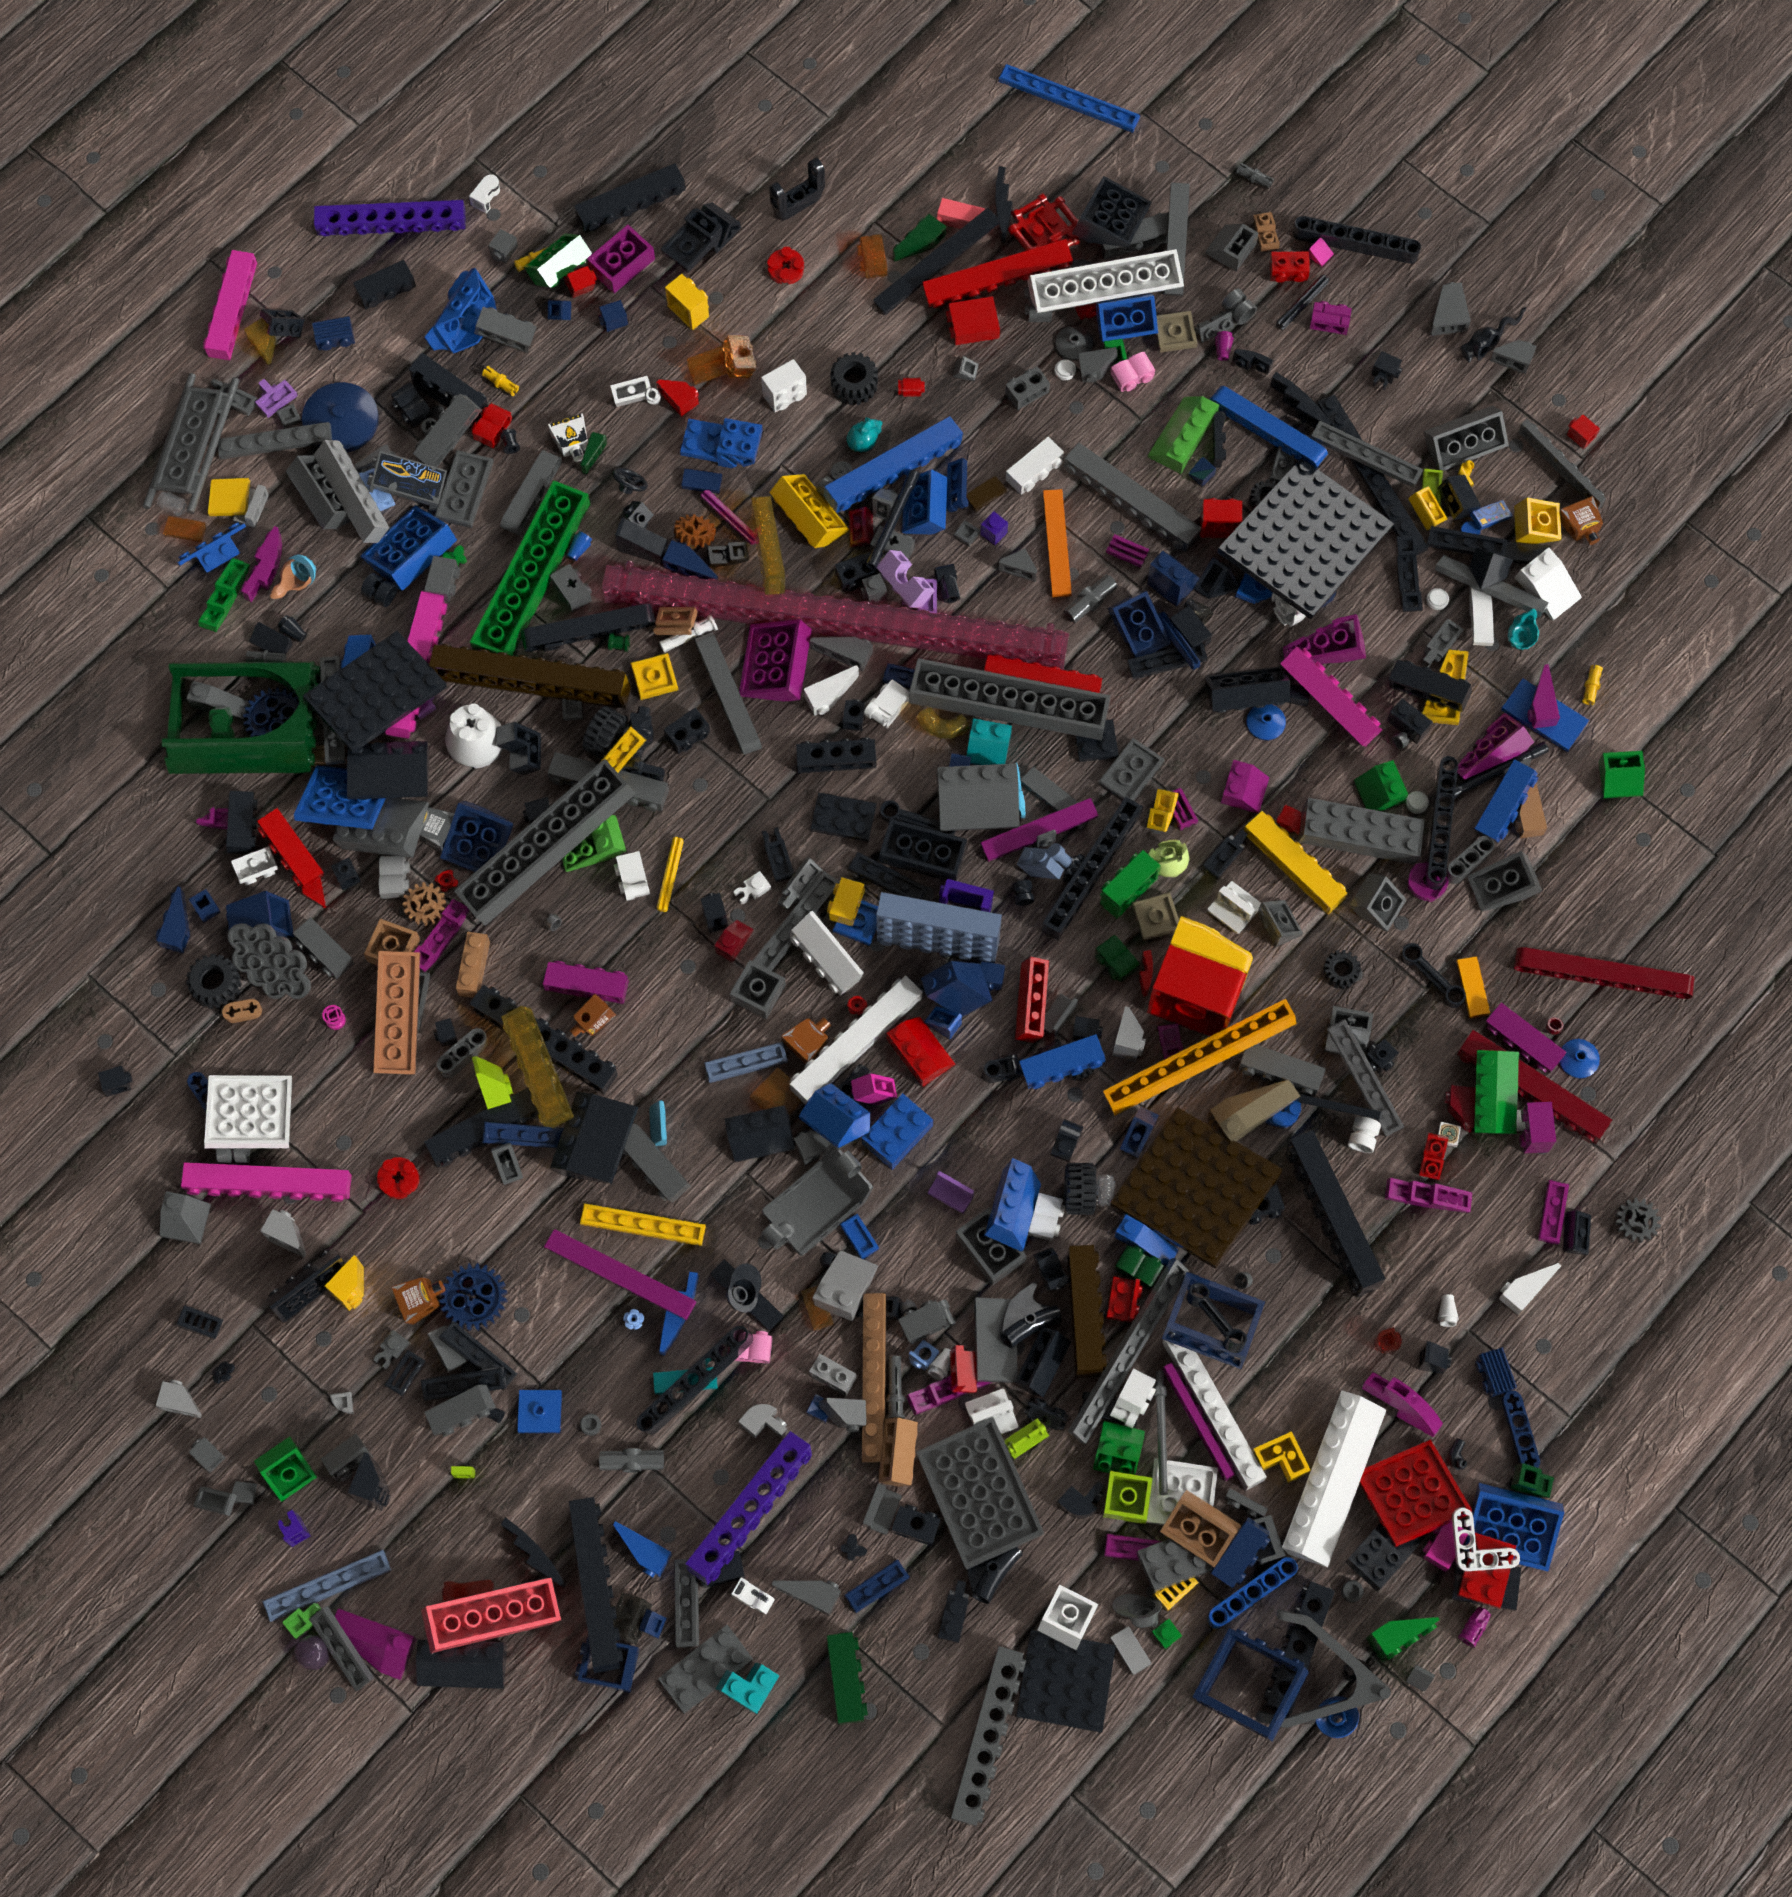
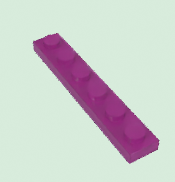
M1172 1363L1164 1366L1163 1371L1218 1468L1224 1482L1231 1479L1234 1475L1233 1471H1235L1234 1466L1222 1454L1224 1449L1221 1443L1213 1438L1212 1434L1214 1432L1209 1422H1204L1201 1416L1203 1411L1198 1403L1194 1404L1191 1398L1193 1394L1189 1386H1184L1181 1381L1183 1377L1177 1366L1174 1367Z

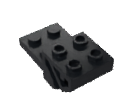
M715 203L703 204L701 210L695 208L684 218L685 224L661 248V251L689 273L710 249L717 254L742 227L738 220Z
M1380 1522L1345 1563L1378 1592L1427 1537L1428 1533L1395 1547Z

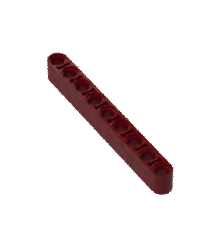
M1527 947L1516 949L1514 969L1519 972L1680 999L1693 998L1695 977L1689 974Z

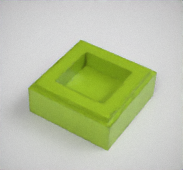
M451 1466V1474L454 1478H474L475 1469L473 1467Z

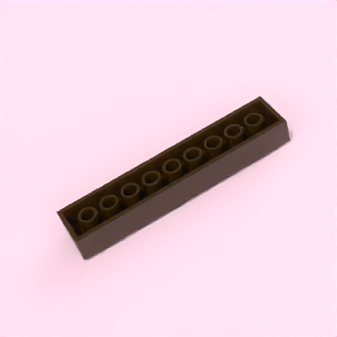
M434 644L429 667H432L445 682L574 700L576 702L581 701L583 703L623 709L627 707L631 689L626 673L619 669L611 671L599 666L590 668L579 663L570 665L559 660L550 662L544 658L530 659L524 655L509 656L504 652L496 654L484 649L475 651L464 646L455 648L448 644Z

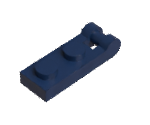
M964 458L948 463L946 506L951 513L957 511L958 508L968 507V499L966 498L967 460Z

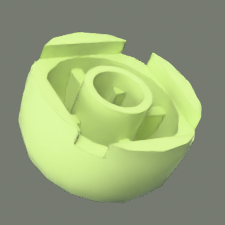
M1180 840L1163 841L1158 844L1159 847L1155 850L1152 848L1149 855L1161 865L1160 876L1177 877L1187 868L1189 863L1187 846L1185 843L1181 844Z

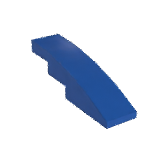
M689 1272L686 1292H678L694 1299L699 1279L698 1273ZM668 1311L665 1314L659 1350L663 1356L667 1354L677 1339L686 1321Z

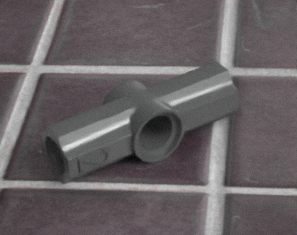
M1106 574L1093 586L1084 588L1078 595V598L1064 609L1068 620L1076 623L1089 611H1095L1102 604L1103 599L1117 588L1115 580Z
M636 1448L623 1449L622 1451H600V1471L622 1470L623 1472L636 1473L641 1472V1470H664V1451H641V1449Z

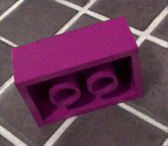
M627 225L587 258L588 267L615 294L655 260L654 248L633 228Z

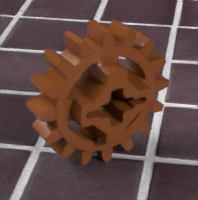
M693 514L692 517L686 515L685 518L679 517V521L676 520L673 533L676 539L680 538V543L686 542V546L691 544L696 548L697 545L704 547V543L710 545V542L714 541L716 528H714V523H709V519L704 520L703 516L697 517Z

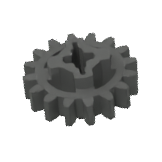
M1634 1198L1632 1203L1630 1200H1627L1625 1206L1621 1205L1618 1208L1621 1212L1615 1214L1619 1218L1615 1221V1224L1620 1225L1617 1231L1625 1233L1623 1235L1624 1239L1628 1236L1631 1237V1243L1635 1239L1638 1240L1639 1244L1644 1239L1647 1242L1650 1241L1651 1236L1655 1237L1657 1235L1656 1230H1659L1661 1227L1657 1223L1661 1220V1217L1656 1216L1659 1210L1652 1209V1202L1646 1205V1199L1638 1202V1199ZM1626 1212L1628 1213V1214H1627V1216H1628V1221H1627V1222H1625ZM1634 1219H1636V1220L1640 1219V1220H1641V1223H1640V1222H1635ZM1651 1219V1226H1650V1229H1648V1228H1649L1648 1220Z

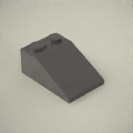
M1523 851L1517 852L1467 876L1482 912L1518 902L1542 892L1529 857Z

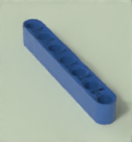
M1220 386L1210 398L1211 401L1219 404L1218 411L1224 412L1227 417L1277 448L1281 446L1282 451L1290 456L1295 455L1294 458L1298 461L1303 458V461H1307L1317 469L1328 455V451L1322 445L1226 386Z

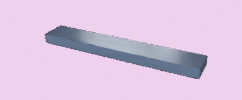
M381 1550L262 1602L269 1621L272 1622L295 1612L298 1608L303 1609L392 1570L385 1551Z

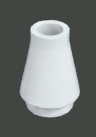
M1450 1294L1442 1295L1438 1321H1440V1325L1443 1327L1456 1326L1459 1318L1454 1296Z
M944 1348L940 1355L929 1365L928 1374L936 1380H943L948 1375L950 1369V1349Z

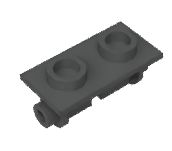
M1221 311L1211 318V322L1206 320L1197 324L1194 329L1197 335L1200 334L1201 342L1203 343L1217 336V333L1220 331H1226L1234 327L1232 312Z

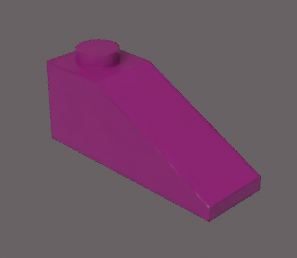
M1545 664L1541 671L1530 710H1528V720L1532 722L1533 728L1556 726L1560 719L1549 664Z

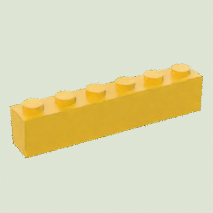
M1261 811L1245 826L1244 831L1248 834L1247 837L1328 915L1345 900L1347 892L1344 885L1336 882L1327 869H1322L1318 865L1317 860L1312 855H1308L1299 842H1294L1284 828H1279L1269 814L1266 815Z

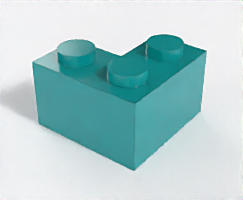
M755 1662L746 1679L726 1670L715 1689L750 1712L757 1714L779 1675L764 1665Z

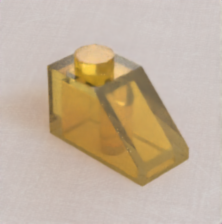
M260 318L246 327L244 331L247 339L269 365L272 362L276 337L267 334L269 324L263 318Z

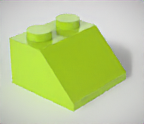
M477 1056L472 1057L475 1073L487 1109L511 1102L510 1094H513L508 1074H503L502 1068Z

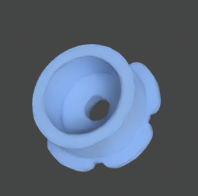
M631 1309L623 1317L625 1326L628 1329H639L644 1321L643 1314L639 1313L636 1309Z

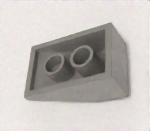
M840 1250L814 1294V1305L853 1321L863 1301V1294H866L878 1265Z

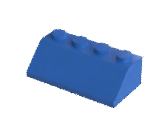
M1014 1158L1005 1166L985 1231V1236L1021 1252L1024 1250L1041 1183L1031 1166Z

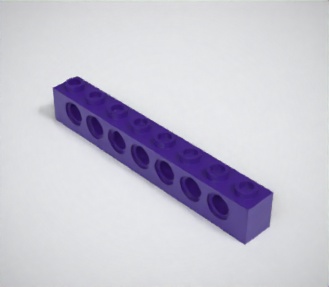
M463 200L314 206V226L317 236H346L348 234L365 235L367 233L384 234L413 231L439 232L441 230L458 231L466 229V215Z
M791 1431L787 1434L685 1563L688 1572L707 1585L718 1578L721 1572L720 1569L724 1564H728L732 1560L734 1551L744 1545L748 1533L758 1527L759 1519L764 1513L767 1514L772 1509L774 1500L783 1495L790 1480L793 1481L799 1473V1468L809 1462L812 1456L810 1444ZM790 1456L795 1458L792 1462L785 1461ZM775 1473L782 1474L780 1478H772V1475ZM763 1489L769 1490L766 1495L759 1494ZM749 1506L756 1507L752 1512L746 1511ZM735 1523H743L742 1527L733 1528ZM723 1539L730 1540L727 1545L719 1544ZM709 1556L717 1557L713 1562L706 1561Z

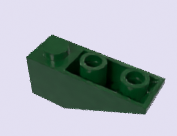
M931 214L921 218L917 226L913 230L908 231L905 239L894 246L892 250L893 261L896 262L935 248L946 236V226Z

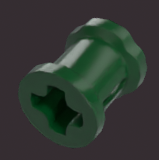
M610 633L608 650L619 649L628 652L630 635L623 637L614 636L613 633Z

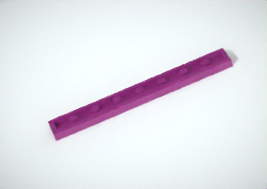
M554 1229L544 1246L545 1249L684 1320L688 1319L697 1303L694 1299Z

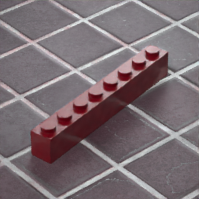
M1472 1030L1457 1055L1460 1056L1463 1062L1471 1063L1476 1067L1477 1050H1506L1475 1030ZM1519 1059L1518 1097L1525 1098L1529 1103L1552 1102L1554 1120H1559L1568 1130L1576 1131L1582 1135L1586 1142L1597 1144L1612 1122V1119Z

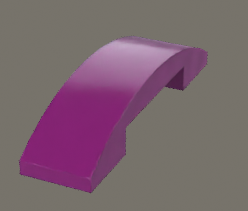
M452 899L445 908L441 920L422 946L419 945L414 951L420 953V970L423 972L427 971L448 947L470 910L467 906Z

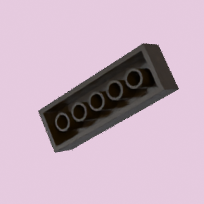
M1094 1245L1069 1246L1067 1263L1070 1282L1075 1378L1100 1377L1102 1371L1107 1366L1106 1354H1102L1105 1346V1335L1100 1332L1104 1320L1103 1312H1099L1102 1304V1293L1097 1291L1101 1283L1100 1271H1096L1099 1263V1252L1095 1251Z

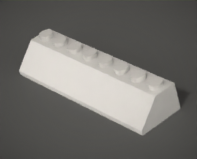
M1177 249L1030 275L1027 280L1030 297L1037 313L1184 287Z
M1341 1390L1282 1546L1289 1555L1328 1568L1386 1409L1361 1396Z

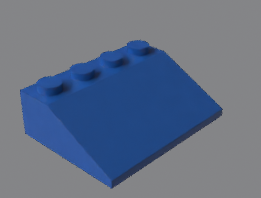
M415 505L385 533L378 543L372 544L360 556L381 576L397 585V588L403 591L431 565L433 556H441L457 539L446 523Z
M1478 1483L1472 1506L1475 1533L1516 1545V1551L1520 1555V1565L1549 1571L1564 1516L1563 1504ZM1469 1535L1466 1537L1465 1545L1470 1542Z

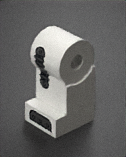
M495 175L485 176L469 196L471 206L486 214L491 209L489 202L500 192L499 180Z
M742 1577L731 1594L733 1598L765 1615L775 1600Z

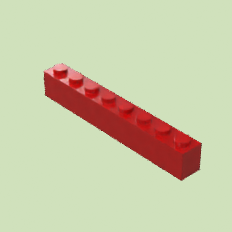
M1067 239L927 280L922 282L928 306L939 308L948 301H951V303L959 302L962 300V297L968 295L971 298L980 295V292L985 290L987 292L995 291L998 289V286L1005 285V287L1016 284L1018 280L1023 279V281H1027L1030 275L1052 272V270L1058 268L1059 270L1068 269L1072 265L1073 259Z

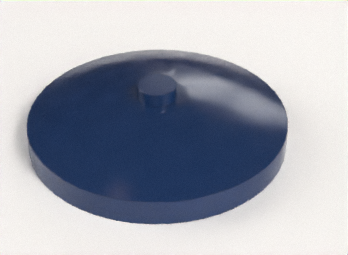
M338 382L321 387L309 397L303 408L302 424L306 426L329 422L331 424L332 440L340 441L346 453L361 448L370 441L378 427L379 413L373 397L365 389L352 383Z

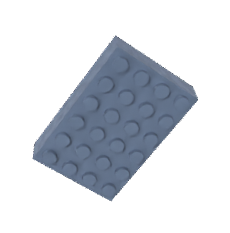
M881 892L876 918L877 941L882 945L891 946L894 944L907 950L915 948L920 949L923 953L936 952L944 957L958 956L965 961L974 959L979 960L980 963L981 961L995 963L1000 940L1001 914Z

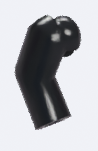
M1459 1438L1455 1439L1448 1457L1456 1470H1463L1467 1467V1461L1461 1455L1465 1442Z

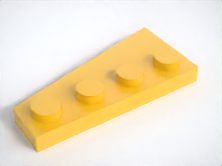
M1448 650L1440 673H1446L1455 679L1465 680L1469 651ZM1428 700L1426 701L1422 714L1432 720L1433 723L1459 725L1460 711Z

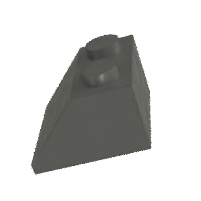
M1368 874L1349 906L1360 918L1388 932L1407 899L1386 876Z

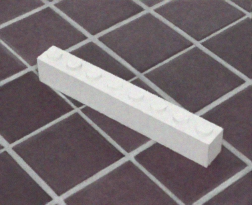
M907 976L897 979L892 984L890 991L887 993L883 992L877 998L878 1002L875 1005H869L863 1011L861 1018L854 1019L849 1024V1029L846 1032H840L834 1038V1043L831 1046H825L820 1051V1056L817 1059H811L805 1065V1070L802 1073H796L791 1078L790 1090L805 1105L816 1090L834 1082L922 999L923 992Z
M1163 1340L1166 1351L1175 1367L1179 1368L1184 1383L1189 1386L1193 1399L1201 1407L1206 1422H1209L1215 1438L1221 1443L1224 1454L1233 1464L1235 1473L1245 1491L1263 1482L1266 1479L1264 1471L1197 1353Z

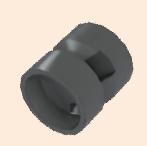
M1238 288L1225 297L1222 307L1227 312L1231 311L1233 319L1241 325L1252 318L1257 311V307L1251 300H1246L1247 296Z
M216 1148L218 1164H231L233 1160L237 1163H249L250 1148Z

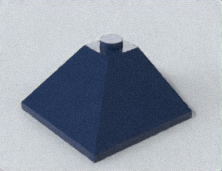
M469 801L459 802L440 858L476 872L507 845L514 823Z

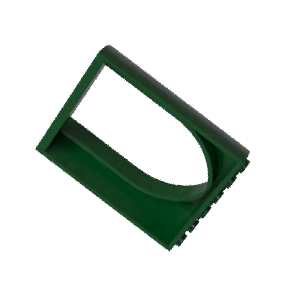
M314 661L169 663V670L173 679L167 739H162V747L166 750V757L164 759L169 774L311 773V766L315 765V755L312 754V748L316 747L314 730H317V719L315 718V711L305 702L303 695L319 685L317 678L321 677L320 666H317ZM185 677H264L286 686L295 694L300 702L294 714L284 724L264 735L250 738L180 739Z

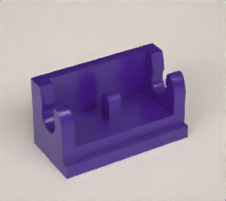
M291 1510L287 1512L291 1523L285 1527L283 1522L279 1520L278 1525L284 1535V1541L291 1547H294L311 1535L301 1517Z

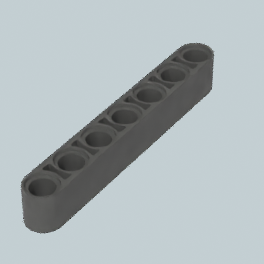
M713 632L694 639L742 754L746 755L762 749L759 737Z

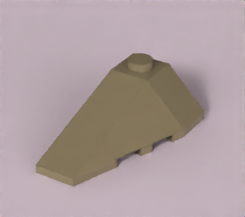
M1288 1079L1226 1098L1210 1111L1230 1141L1235 1140L1237 1142L1301 1096Z

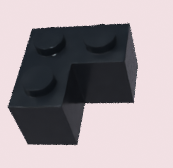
M517 722L497 727V746L510 751L511 771L526 775L541 770V733Z

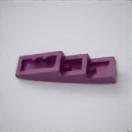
M1389 1178L1386 1184L1385 1199L1427 1208L1470 1213L1472 1192L1436 1183L1429 1185L1417 1181L1407 1182Z
M949 1375L946 1379L929 1384L926 1388L908 1394L906 1398L915 1416L968 1393L952 1392L951 1375ZM977 1382V1389L993 1382Z

